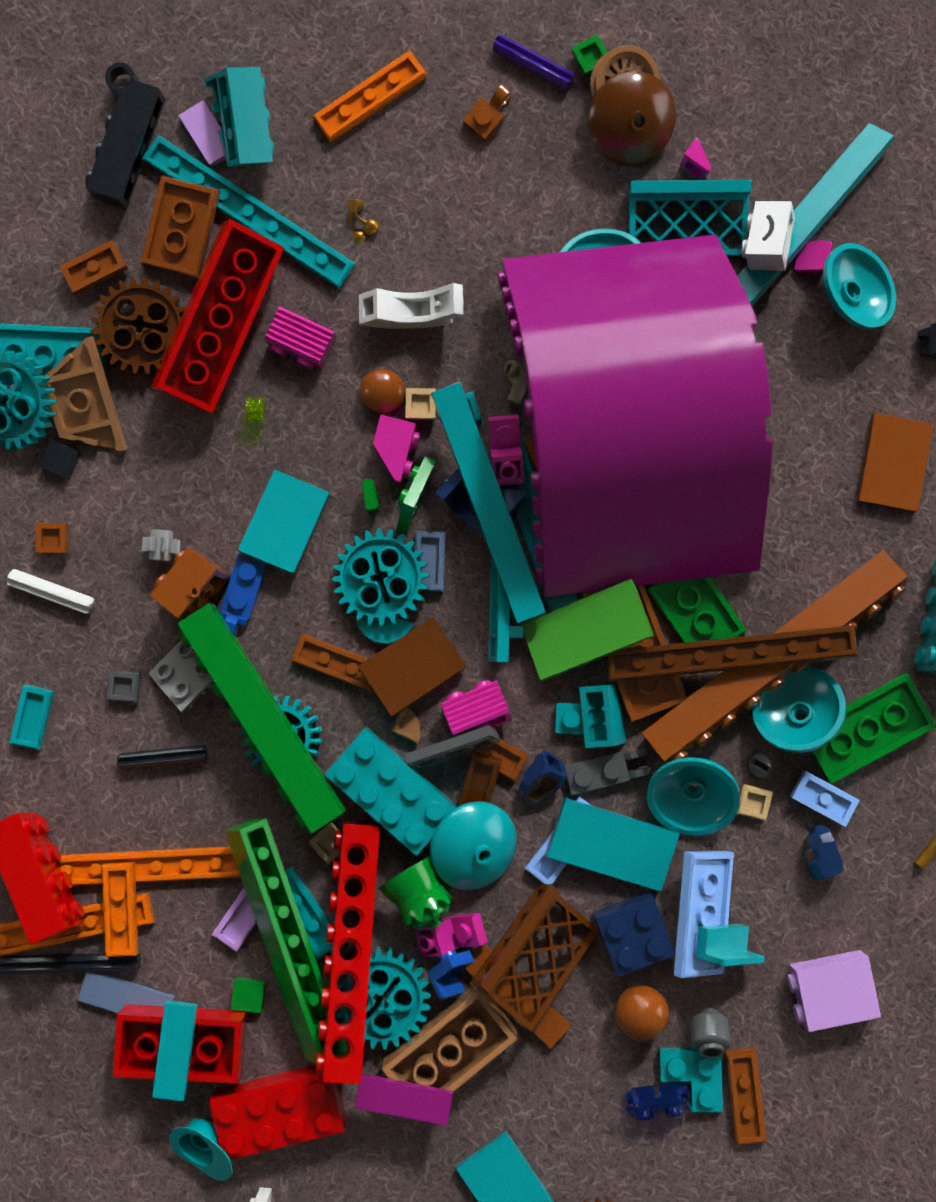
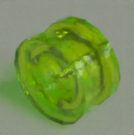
M252 396L247 397L246 415L248 423H253L254 420L264 423L265 400L263 396H259L258 399H253Z

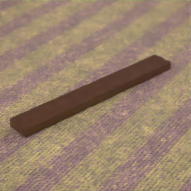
M854 625L622 649L607 655L610 682L853 658L859 655Z

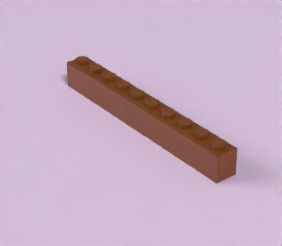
M882 550L774 633L854 625L856 629L858 627L857 622L864 617L867 619L872 618L882 609L880 605L886 600L894 601L906 591L905 586L908 576ZM810 662L722 671L643 731V738L663 764L676 759L687 758L689 755L687 751L695 745L701 747L713 737L712 732L720 726L722 729L730 726L737 719L735 716L744 708L748 711L755 707L761 701L760 696L768 690L770 692L776 691L785 683L784 678L792 671L795 674L801 672Z

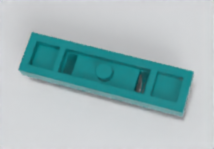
M491 557L488 662H508L509 638H523V626H509L510 606Z

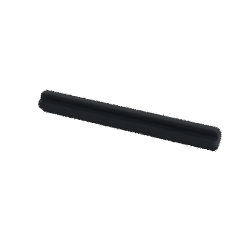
M105 953L0 956V975L131 971L140 968L141 956L140 953L136 956L106 957Z

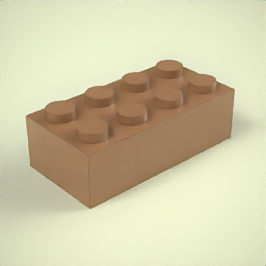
M471 987L421 1027L419 1033L415 1032L409 1042L405 1040L399 1047L388 1054L383 1060L382 1070L389 1079L455 1091L518 1039L517 1030L498 1005L485 994Z

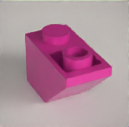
M380 415L373 445L395 483L402 485L404 478L409 479L413 462L409 461L411 449L417 450L421 433L416 432V423Z

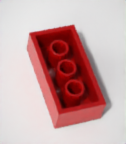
M15 813L0 821V872L30 945L52 940L85 924L82 919L84 917V910L80 902L73 897L70 890L73 885L69 875L61 871L60 863L57 862L61 860V855L56 845L51 844L47 834L49 826L45 818L39 816V813Z
M125 1004L118 1012L113 1077L155 1079L164 1006ZM197 1009L188 1081L238 1084L244 1068L247 1012L224 1009Z
M315 1064L215 1089L209 1099L219 1146L225 1151L229 1159L232 1160L344 1132L347 1116L339 1083L322 1082L320 1079L321 1074H317L315 1071Z

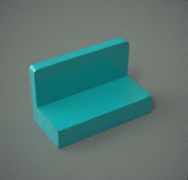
M729 924L698 927L696 958L721 966L764 963L765 956L747 951L749 926Z

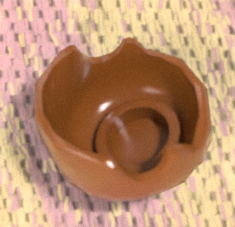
M376 369L367 373L361 381L359 395L369 410L374 413L387 415L396 411L404 402L406 388L401 378L395 372L388 369Z

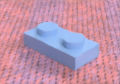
M805 770L801 773L789 796L845 827L860 801Z

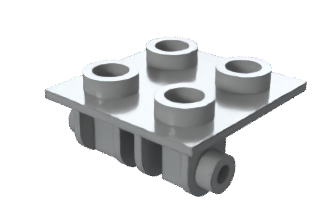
M180 640L148 674L183 713L188 707H193V703L201 696L200 694L204 695L206 693V688L210 689L212 687L211 683L214 680L209 672L204 674L197 665L195 658L198 655L193 647L188 648Z

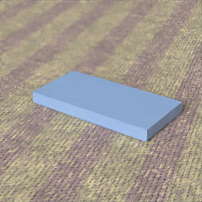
M684 851L674 976L688 978L724 974V966L696 958L699 926L728 925L734 852Z

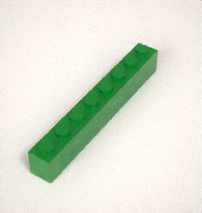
M208 603L177 623L181 628V631L178 632L181 640L188 648L192 646L198 655L195 658L197 665L204 674L209 672L214 680V683L211 684L213 690L221 700L225 698L231 709L228 710V713L236 725L242 724L246 730L247 735L245 739L254 752L258 750L262 755L264 761L261 764L269 777L275 776L281 785L278 788L281 797L287 804L291 802L297 810L295 818L302 829L308 828L312 834L343 814L346 810L215 604Z
M266 818L251 819L225 830L304 1059L305 1061L316 1063L317 1053L322 1054L323 1040H318L319 1022L325 1021L326 1008H321L322 988H325L268 821ZM343 1039L335 1041L332 1045V1054L335 1056H339L347 1051Z

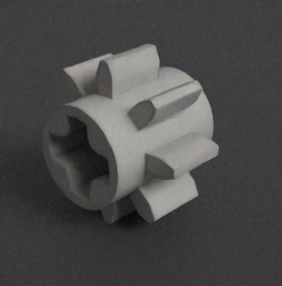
M151 529L149 537H142L141 551L149 552L148 560L171 562L172 554L180 552V540L173 539L174 531Z

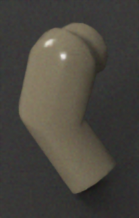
M509 360L503 368L512 385L507 401L520 406L527 391L525 371L520 362Z

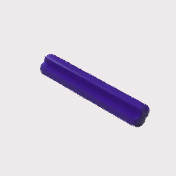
M499 34L494 40L492 48L494 52L564 90L570 87L574 77L572 72L502 34Z

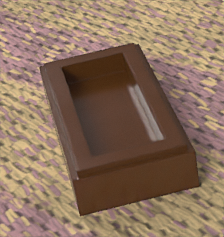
M473 751L457 807L470 802L490 803L502 759Z

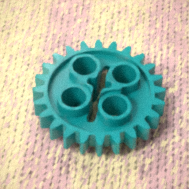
M14 351L0 352V447L6 446L7 450L26 448L28 445L37 444V438L45 437L44 428H51L53 426L47 418L56 416V413L50 410V405L57 404L56 400L49 398V394L55 391V388H47L46 383L51 379L50 376L42 377L40 375L44 367L34 366V358H25L24 353H14Z
M377 528L376 537H373L368 530L365 531V540L354 536L356 543L354 547L349 544L344 545L348 554L338 553L337 555L343 561L342 565H333L334 569L340 571V575L333 577L332 580L341 584L340 587L334 590V593L344 594L339 604H350L346 611L348 614H353L357 610L356 620L358 621L368 616V625H373L376 618H378L380 626L386 625L387 618L390 619L392 624H398L397 615L406 620L409 619L406 610L411 609L417 612L418 608L414 602L416 600L425 601V598L419 594L420 590H429L430 588L422 584V580L431 577L430 574L422 572V569L429 565L428 562L418 560L424 552L422 550L413 552L412 550L416 543L412 540L405 545L406 535L401 534L395 539V531L391 529L386 537H384V533L380 528ZM390 551H396L398 554L397 563L391 567L386 566L384 561L386 554ZM373 552L377 553L381 572L388 574V577L384 578V585L390 596V603L385 601L383 585L375 581V578L379 577V572L372 557ZM362 560H367L370 566L367 574L359 576L356 571L357 564ZM403 579L407 584V589L404 594L397 596L393 591V585L396 581ZM375 588L378 592V599L375 603L369 605L365 601V593L369 589Z
M377 947L375 956H370L366 1012L375 1004L377 995H383L395 977L400 978V981L389 991L387 1000H382L371 1016L366 1019L364 1042L366 1039L370 1040L371 1049H374L377 1041L382 1043L383 1049L386 1050L390 1040L393 1041L396 1047H399L401 1036L409 1042L411 1040L409 1030L411 1029L419 1033L420 1026L417 1021L426 1022L427 1016L422 1011L430 1010L431 1004L424 1001V999L431 997V991L422 989L428 985L429 980L428 978L419 979L423 973V968L420 967L415 970L412 968L415 962L414 958L407 962L403 961L404 951L400 952L397 957H394L392 947L389 948L386 955H382L380 947ZM376 970H383L387 973L388 980L382 983L374 980L372 973ZM343 974L337 980L342 984L337 985L339 991H348L353 985V978L350 974ZM399 990H406L411 994L412 998L407 1002H400L395 997V993ZM342 1006L335 1012L336 1018L344 1017L341 1024L346 1023L351 1015L350 1009L346 1006ZM378 1014H387L392 1022L385 1026L380 1025L375 1017Z

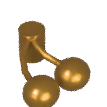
M350 199L347 207L350 210L349 224L353 232L352 239L356 243H361L366 238L365 233L375 235L378 232L379 224L375 220L365 221L356 211L364 209V202L360 199ZM353 213L358 220L364 223L365 233L363 231H354L351 220Z

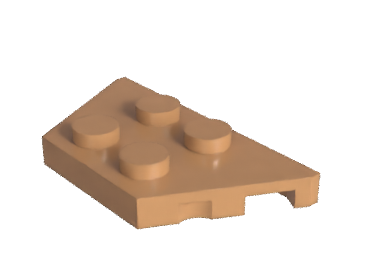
M86 337L74 351L67 354L54 369H51L45 375L51 378L46 383L47 388H55V391L49 394V398L57 401V404L50 405V409L56 413L53 419L59 438L72 441L79 440L94 446L101 445L114 448L116 451L126 450L127 445L94 337Z

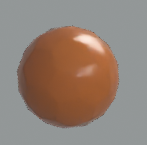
M636 985L627 988L619 996L615 1004V1020L618 1028L624 1035L634 1041L647 1042L656 1039L664 1032L669 1022V1007L665 998L657 990L650 986Z

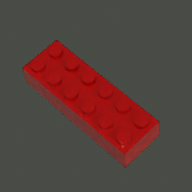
M232 219L222 223L152 383V389L205 414L214 412L282 255L283 246Z

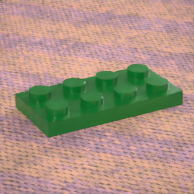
M903 673L846 704V717L839 733L828 744L810 752L827 783L833 784L934 729L936 724L908 673Z

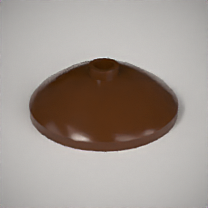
M627 71L608 79L593 97L588 113V130L595 148L609 161L623 166L644 164L659 155L671 139L676 122L675 104L668 88L655 76L640 71ZM640 115L642 118V122L639 126L636 127L634 125V119L636 116Z

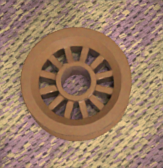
M623 45L614 48L603 55L593 68L590 79L592 97L595 96L598 89L605 83V79H610L623 72L642 71L660 80L655 60L647 51L637 46ZM634 63L638 65L635 69H633Z

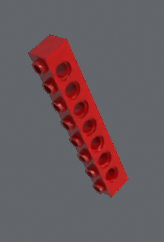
M342 824L340 830H335L334 849H339L338 861H333L331 880H336L335 893L330 892L329 911H334L333 924L327 925L326 943H331L330 956H325L323 971L324 975H329L328 988H322L321 1008H326L325 1021L319 1022L318 1040H323L322 1054L317 1053L315 1069L317 1074H321L320 1079L322 1082L361 1084L380 826ZM353 847L358 848L363 855V859L358 865H352L347 859V853ZM350 878H354L360 883V891L353 897L347 895L344 889L346 881ZM347 910L355 911L358 916L357 924L352 928H347L342 923V916ZM350 941L354 944L356 951L351 959L344 960L340 956L339 949L343 943ZM343 974H350L353 978L352 987L348 991H339L337 988L338 978ZM346 1006L351 1012L349 1020L343 1024L336 1023L334 1019L335 1011L339 1007ZM339 1039L346 1040L348 1043L347 1052L342 1056L333 1055V1043Z

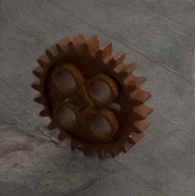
M131 277L130 286L126 287L125 283L120 280V290L116 291L113 287L109 286L108 289L111 296L109 298L104 295L99 296L104 305L103 307L97 305L93 307L100 316L91 317V322L99 326L92 329L91 333L93 336L101 337L95 343L97 348L105 347L101 352L102 357L107 358L112 355L111 366L114 367L121 362V371L123 373L129 367H132L134 375L138 376L140 368H144L146 374L150 376L151 367H156L159 370L181 319L180 316L183 315L186 307H176L180 302V297L177 295L169 298L171 295L170 287L160 291L159 281H156L150 287L147 277H144L141 285H138L135 278ZM125 304H132L135 306V311L132 315L125 317L120 314V308ZM155 308H162L166 311L163 319L155 321L150 318L151 311ZM120 321L125 324L139 326L140 321H144L145 325L149 328H143L142 333H138L134 326H115L114 322ZM164 327L167 328L168 331L164 333L150 328ZM122 333H128L132 336V340L127 346H119L116 343L117 337ZM150 338H160L162 346L158 350H149L146 344Z

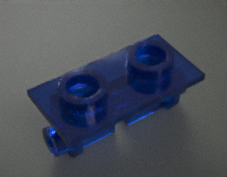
M681 1082L659 1085L660 1097H655L654 1086L633 1087L631 1091H626L627 1103L633 1104V1107H627L626 1111L632 1117L635 1116L636 1120L640 1121L654 1119V1114L666 1113V1117L684 1116V1111L692 1110L691 1105L684 1101V1098H689L688 1086L681 1085Z

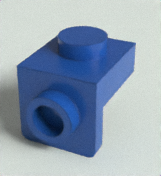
M456 950L445 953L439 958L441 962L428 972L440 1000L459 996L465 991L458 974L475 962L470 950L458 954Z

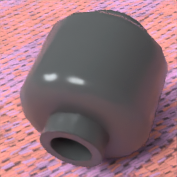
M705 1008L690 1019L691 1046L702 1057L718 1058L730 1048V1024L725 1015L718 1013L713 1008Z

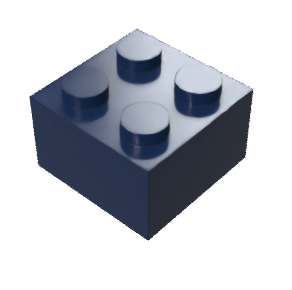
M650 891L593 911L617 977L675 956L656 901Z

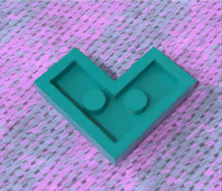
M693 1047L659 1048L660 1081H690V1106L692 1112H723L721 1057H702Z

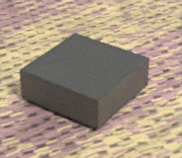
M109 670L106 700L138 703L141 673Z

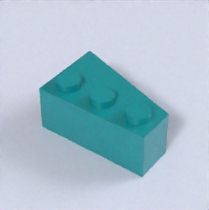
M225 68L204 78L205 86L212 88L216 102L211 104L213 114H219L223 130H219L218 133L227 166H261L273 162L274 145L269 136L268 125L270 115L265 106L264 93L266 85L264 78L261 76V68Z

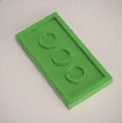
M632 579L521 624L541 681L548 680L655 637Z

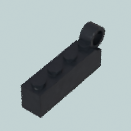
M115 63L107 69L105 81L111 92L115 95L116 105L113 113L109 114L106 119V133L103 141H100L96 147V161L93 169H90L87 173L85 184L87 191L94 199L127 209L144 163L142 158L149 149L165 98L159 88L139 82L133 69L128 64ZM129 75L130 81L126 86H114L117 77Z

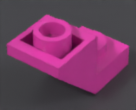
M519 416L488 417L492 469L498 485L523 484L524 474Z
M480 912L459 914L440 920L442 924L432 930L429 925L420 930H415L417 944L422 957L442 956L457 948L476 947L488 942Z

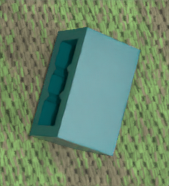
M617 684L579 687L585 748L610 747L626 743L622 698Z

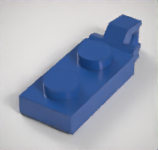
M239 553L220 609V614L234 636H236L239 624L246 626L248 619H251L268 566L266 563Z

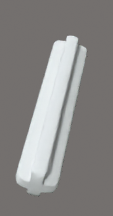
M13 569L8 574V586L84 614H89L94 606L93 597Z

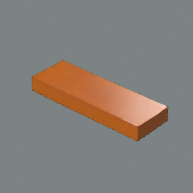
M135 862L105 863L102 865L105 956H136L139 954Z

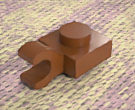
M501 84L489 102L481 97L465 116L463 124L486 142L504 121V115L500 111L511 99L509 96L511 92Z

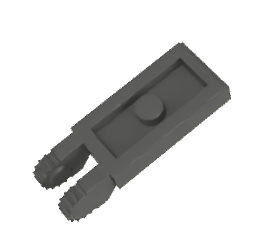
M644 747L627 752L621 750L564 765L571 795L630 781V778L653 773L652 767L647 765L628 770L625 761L644 757L648 754L647 748Z

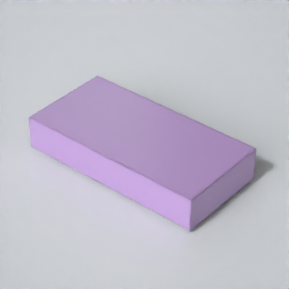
M204 100L178 115L211 168L226 159L218 133L222 129Z
M245 887L212 933V936L235 952L238 951L257 923Z

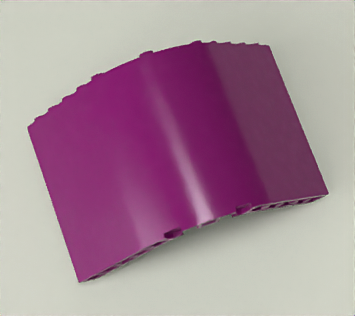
M717 235L502 259L503 271H498L499 289L502 290L503 305L506 306L507 321L510 322L511 337L514 339L516 356H522L529 400H524L526 420L532 419L536 472H531L533 491H537V497H532L534 516H538V521H533L535 540H539V544L534 545L536 563H540V567L535 568L537 586H543L545 597L605 590L629 579L634 581L635 586L760 571L772 466V439L766 435L765 419L772 417L769 379L763 344H756L754 338V328L757 326L756 317Z

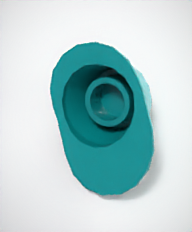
M193 1119L186 1127L173 1129L169 1135V1143L179 1157L193 1164L214 1180L225 1181L230 1178L233 1167L229 1157L219 1146L215 1125L205 1119Z

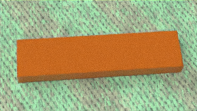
M409 50L314 114L313 119L331 143L426 79L427 74Z

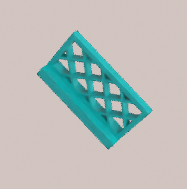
M751 180L631 181L628 185V234L636 237L644 229L655 241H661L674 229L681 238H688L677 224L689 214L700 226L689 238L695 237L702 229L708 235H716L706 224L718 213L729 225L718 237L726 255L742 256L743 241L748 240L747 219L749 215ZM741 201V215L733 222L721 209L728 202ZM636 202H647L656 211L645 223L636 215ZM654 202H664V203H663L662 206L659 208ZM669 202H677L685 210L675 222L662 211ZM685 202H694L690 207L685 204ZM698 202H707L715 210L705 222L692 211ZM715 202L723 203L718 207ZM657 214L670 225V228L660 238L647 226ZM740 220L741 229L736 225ZM637 222L641 227L635 232ZM731 229L741 237L740 249H729L721 241Z

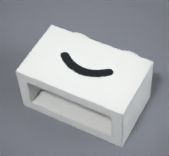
M755 201L754 211L749 213L747 219L749 237L748 240L743 241L742 257L747 259L749 270H786L795 221L792 201Z

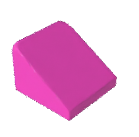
M696 138L684 154L680 167L697 179L705 180L711 170V165L699 139Z
M808 241L796 255L793 271L823 276L824 263L831 252L832 241Z

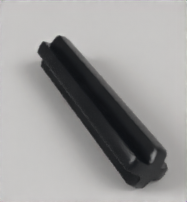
M206 745L128 752L117 756V764L119 769L124 770L203 762L208 758V751Z

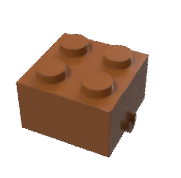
M188 547L186 551L182 550L176 555L172 562L173 567L169 572L161 575L153 585L154 590L150 596L175 617L183 620L208 603L216 604L218 602V595L230 581L231 575L206 555ZM213 596L215 598L214 601L211 602L209 597Z

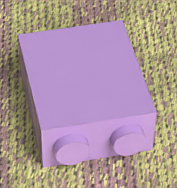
M861 950L789 964L791 974H787V981L791 993H795L797 1004L793 1005L795 1018L798 1023H802L808 1032L881 1018L869 956Z

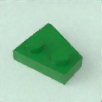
M424 457L420 467L414 466L408 482L412 483L410 489H403L397 503L402 508L396 533L404 534L407 537L412 518L420 506L432 477L435 460Z

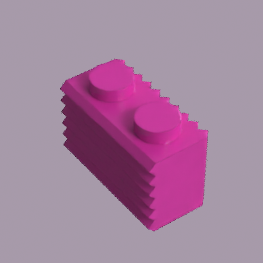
M279 307L264 339L270 345L269 350L281 357H286L287 354H290L297 358L296 363L312 370L314 366L322 369L336 340V335L332 330Z
M489 680L479 682L474 686V690L464 694L463 692L452 693L447 696L446 701L441 703L454 737L488 725L492 728L499 727L501 724H506L513 720L497 680L493 682Z

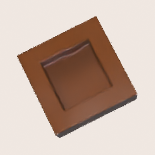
M35 523V553L69 554V524Z

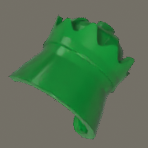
M430 856L378 887L398 908L405 931L409 929V925L415 930H420L429 925L432 930L442 924L439 918L449 911V904L453 898L438 881Z

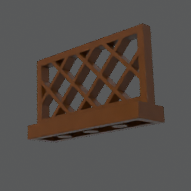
M539 884L470 982V985L475 990L485 994L529 1032L534 1030L599 932V929L559 896V891L551 884ZM554 903L562 908L564 922L551 924L549 911ZM580 924L588 931L581 942L573 943L571 925ZM564 926L566 944L553 946L551 928ZM538 929H545L547 947L534 949L532 935ZM567 948L568 962L564 967L556 968L554 950ZM547 951L550 969L536 971L534 953ZM528 954L530 972L516 974L515 960L519 955ZM550 973L552 986L548 992L539 993L537 975ZM530 976L532 994L519 996L517 978ZM510 979L512 998L502 999L494 991L501 981ZM533 999L534 1013L527 1020L521 1015L519 1001ZM513 1002L514 1008H512L508 1003Z

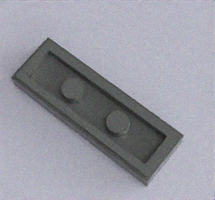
M488 725L404 755L407 765L420 770L499 743L500 739L498 732Z

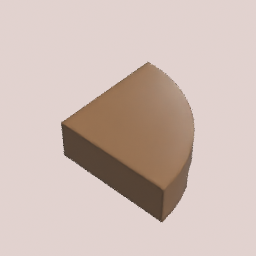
M406 707L399 712L391 732L418 744L421 736V726L418 717H416L417 715H415V712L410 707Z

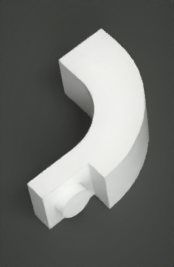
M451 283L434 290L417 293H401L376 288L359 294V324L389 329L430 328L453 323V318L463 315V285Z

